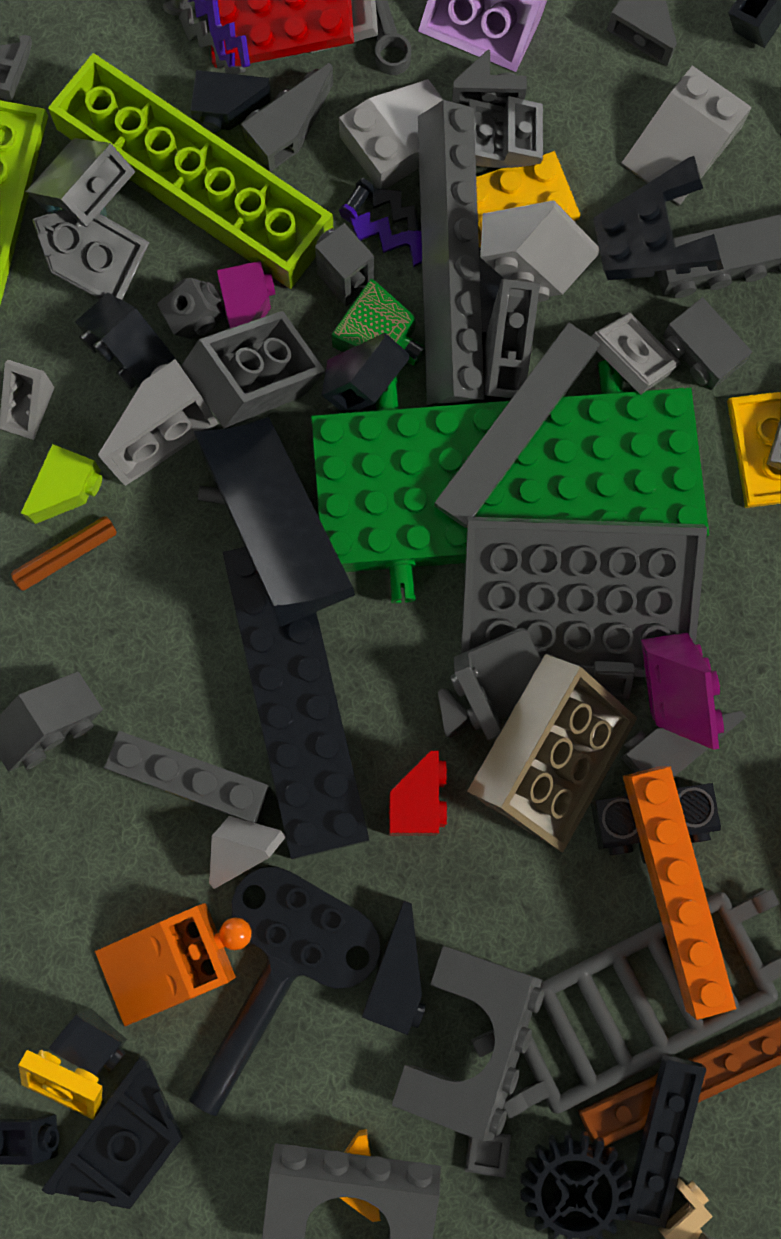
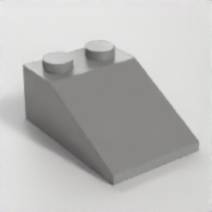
M692 65L670 92L621 165L648 184L688 157L694 156L700 177L702 178L742 128L752 107ZM689 194L671 201L680 206Z
M429 79L371 97L339 117L341 140L378 189L389 188L419 168L418 116L444 100Z
M174 359L169 364L157 367L151 376L141 383L98 455L126 486L197 439L194 431L210 430L218 424V421L179 363Z

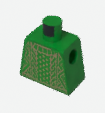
M370 279L331 334L332 347L345 352L386 333L409 353L408 363L416 366L425 352V346L410 337L415 331L416 318L373 279Z

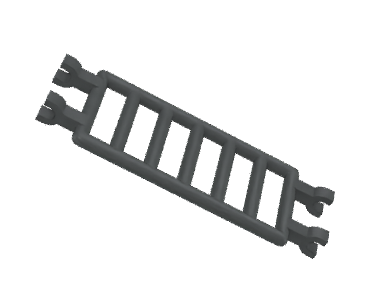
M765 889L735 906L732 905L724 892H717L707 897L710 913L719 912L759 990L757 993L739 1002L733 993L736 1010L710 1016L704 1020H696L686 1012L672 959L662 941L666 937L662 921L543 981L540 988L544 989L542 1003L582 1083L560 1094L531 1035L529 1046L523 1056L536 1082L506 1096L503 1108L507 1112L509 1119L544 1099L551 1112L555 1114L562 1113L660 1062L663 1055L671 1056L775 1002L778 998V992L772 981L781 977V955L763 964L741 923L780 904L773 890L767 891ZM647 946L689 1027L670 1038H667L627 959L628 956ZM610 965H613L653 1044L649 1049L633 1057L591 976ZM575 983L578 984L618 1064L598 1075L595 1074L556 995L559 991ZM494 1029L471 1040L480 1058L494 1050Z

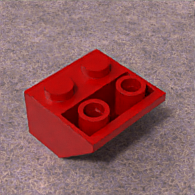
M430 751L390 791L389 836H436L439 834V827L447 825V802L439 801V788H444L447 781L446 761H439V751Z

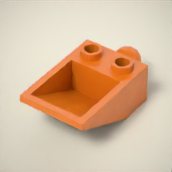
M204 903L95 951L124 1027L195 998L235 979V973L224 948L226 947L230 950L243 949L250 942L252 931L250 925L244 919L234 917L226 920L222 924L220 931L217 932L208 907ZM191 922L196 923L200 933L198 937H193L188 932V926ZM205 960H211L215 970L214 974H207L203 970Z

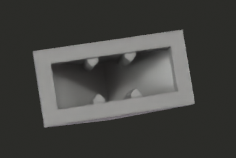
M11 360L5 362L0 409L1 430L32 440L35 439L54 391V386L44 371Z
M228 816L212 835L210 885L215 889L270 858L286 836L281 830Z

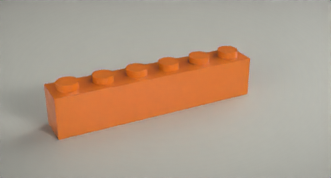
M658 766L624 775V784L685 1010L696 1020L736 1010V1004L671 766Z

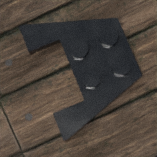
M694 156L688 157L593 218L603 271L607 280L652 277L655 271L675 269L676 274L690 273L691 268L707 266L709 271L724 269L714 234L677 247L675 244L666 202L703 189Z

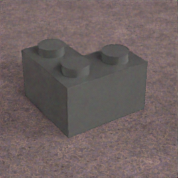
M79 671L19 694L0 714V760L8 772L23 765L26 770L35 767L47 758L45 752L62 743L66 736L72 735L73 738H78L94 727L92 721L103 711V708Z

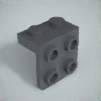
M524 628L516 629L454 657L455 674L450 675L453 686L459 697L466 695L471 705L467 709L471 723L475 730L483 729L487 740L499 736L502 731L500 720L511 715L535 670L542 661L528 631Z

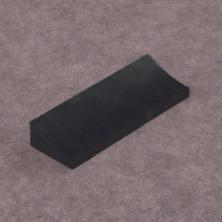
M266 417L232 428L194 431L204 459L280 626L355 596L353 586L270 418Z

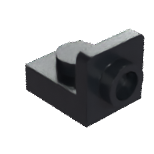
M45 1115L35 1119L0 1120V1165H34L58 1156L59 1132L56 1115Z

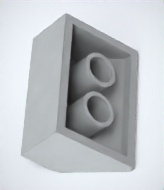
M554 200L483 213L480 257L505 279L540 283L538 302L546 301L550 296L563 295L599 254V246Z

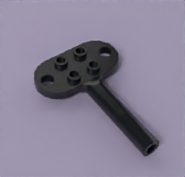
M279 867L260 868L248 874L236 887L231 902L232 918H242L250 925L252 931L250 942L266 953L267 963L189 1098L192 1104L213 1116L218 1115L290 986L297 977L307 976L320 984L334 989L350 988L364 981L375 969L380 955L379 936L373 923L366 916L295 873ZM252 885L260 886L266 895L264 904L257 909L249 908L243 899L245 890ZM354 946H362L369 953V962L362 969L351 968L346 961L347 951Z

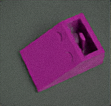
M688 632L641 639L649 708L656 726L710 749H719L718 734L724 733L721 710L715 709L714 696L720 695L719 679L716 670L711 671L708 657H703L700 644L695 645Z

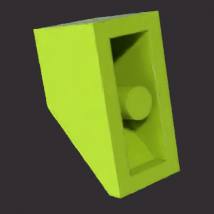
M52 444L21 514L29 522L37 524L86 504L89 495L95 496L102 483V475L99 474L101 470L97 463L92 459Z

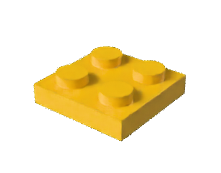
M26 1050L18 1065L21 1085L94 1120L102 1105V1085L97 1083L98 1077L81 1068H77L73 1072L60 1066L62 1061L49 1052L39 1050L38 1054Z

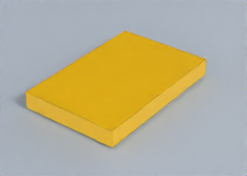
M781 392L729 398L727 404L745 508L781 504V470L767 464L781 418Z

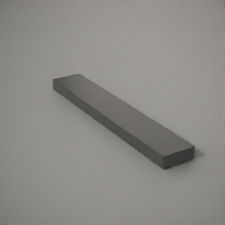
M569 322L434 503V507L464 528H467V518L475 517L593 357L600 343Z

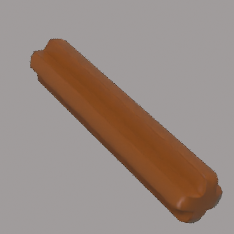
M103 516L12 571L11 577L20 590H26L115 536L117 533L110 519L107 516Z

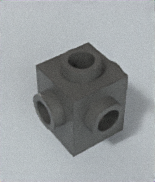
M191 277L176 283L172 288L173 291L157 303L173 334L189 339L210 332L216 327V322L226 315L220 304L222 300L221 295L215 286L209 282Z

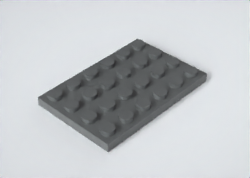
M468 517L461 654L516 629L524 628L528 631L541 660L545 654L582 667L589 675L593 674L595 661L634 663V677H645L641 639L688 632L696 645L707 527L704 524Z

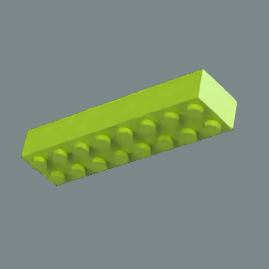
M95 53L91 54L48 107L56 129L71 140L77 138L111 143L136 171L130 178L132 182L251 263L261 261L263 271L271 273L273 278L289 289H292L315 259V246L320 236L327 230L333 229L332 213Z

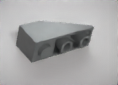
M330 63L321 69L310 71L301 83L291 90L285 89L280 92L271 104L262 110L257 109L251 112L241 124L244 141L269 172L298 153L333 86V67Z

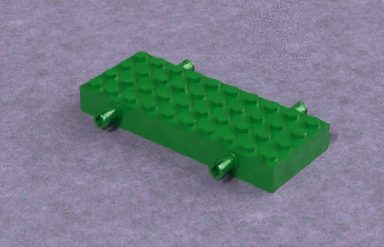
M606 360L598 362L597 369L599 371L601 394L562 397L475 515V517L704 524L707 527V539L709 527L692 387L649 390L641 395L637 391L625 392L623 391L622 376L611 365L609 366ZM395 377L387 387V391H384L376 401L375 411L312 416L319 519L345 572L389 570L391 603L400 604L402 600L401 587L404 588L405 603L416 600L412 568L465 563L467 528H464L434 507V503L510 401L399 409L396 386L397 378Z

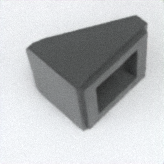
M442 688L438 695L446 737L452 738L466 727L471 720L467 709L453 692Z

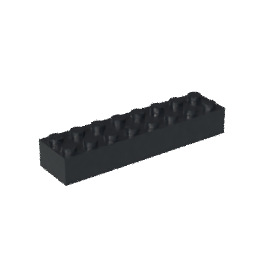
M245 547L224 551L223 557L291 859L295 860L370 842L317 612L280 626Z

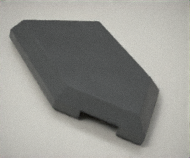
M67 210L32 219L49 271L52 274L98 299H101L107 292L121 300L123 299L150 242L100 213L87 227L81 226Z

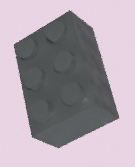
M283 311L199 339L181 365V368L223 428L301 398L309 392L325 372V369Z

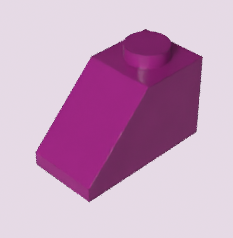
M261 261L217 270L230 329L267 315L271 309L269 296L276 295L272 275L271 273H263Z

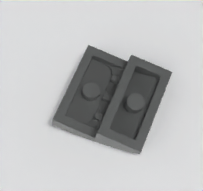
M508 96L504 106L469 99L467 106L474 108L476 166L515 168L541 164L543 160V104Z

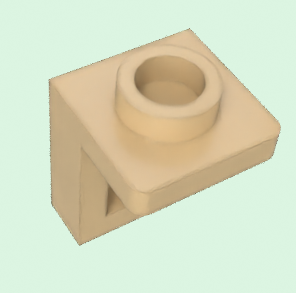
M678 1178L676 1188L688 1202L668 1219L666 1228L660 1227L658 1230L665 1239H698L702 1233L700 1228L713 1217L704 1207L709 1199L692 1180L686 1185Z

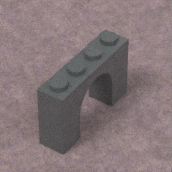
M443 946L431 985L468 998L484 1009L494 1029V1050L486 1067L479 1074L465 1081H457L416 1065H404L392 1106L482 1142L493 1140L494 1135L498 1136L506 1121L507 1112L502 1109L507 1093L512 1094L518 1082L519 1070L515 1069L519 1054L526 1052L531 1040L532 1030L528 1028L532 1012L537 1013L543 1001L544 989L540 988L542 979Z
M275 1143L269 1173L262 1239H305L307 1220L310 1213L321 1203L340 1197L361 1199L377 1207L389 1223L388 1239H433L440 1197L441 1166Z

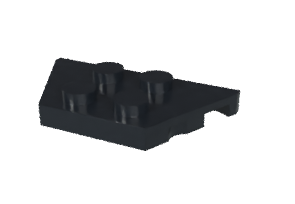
M144 1056L139 1058L41 1189L46 1194L54 1195L59 1193L79 1197V1200L94 1203L102 1201L109 1203L111 1206L131 1209L181 1141L183 1135L153 1070Z

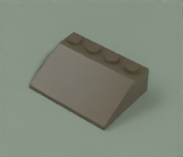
M545 654L467 792L492 810L563 853L635 724L637 717L582 667Z

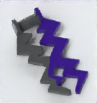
M171 0L163 4V9L168 14L179 16L189 41L197 38L200 48L213 46L217 69L225 67V73L240 74L246 71L245 67L250 66L246 35L236 37L235 22L224 26L221 25L218 0ZM194 1L196 18L208 16L209 33L207 32L206 21L194 24L192 6L189 2ZM224 40L227 51L238 48L242 66H235V53H225Z

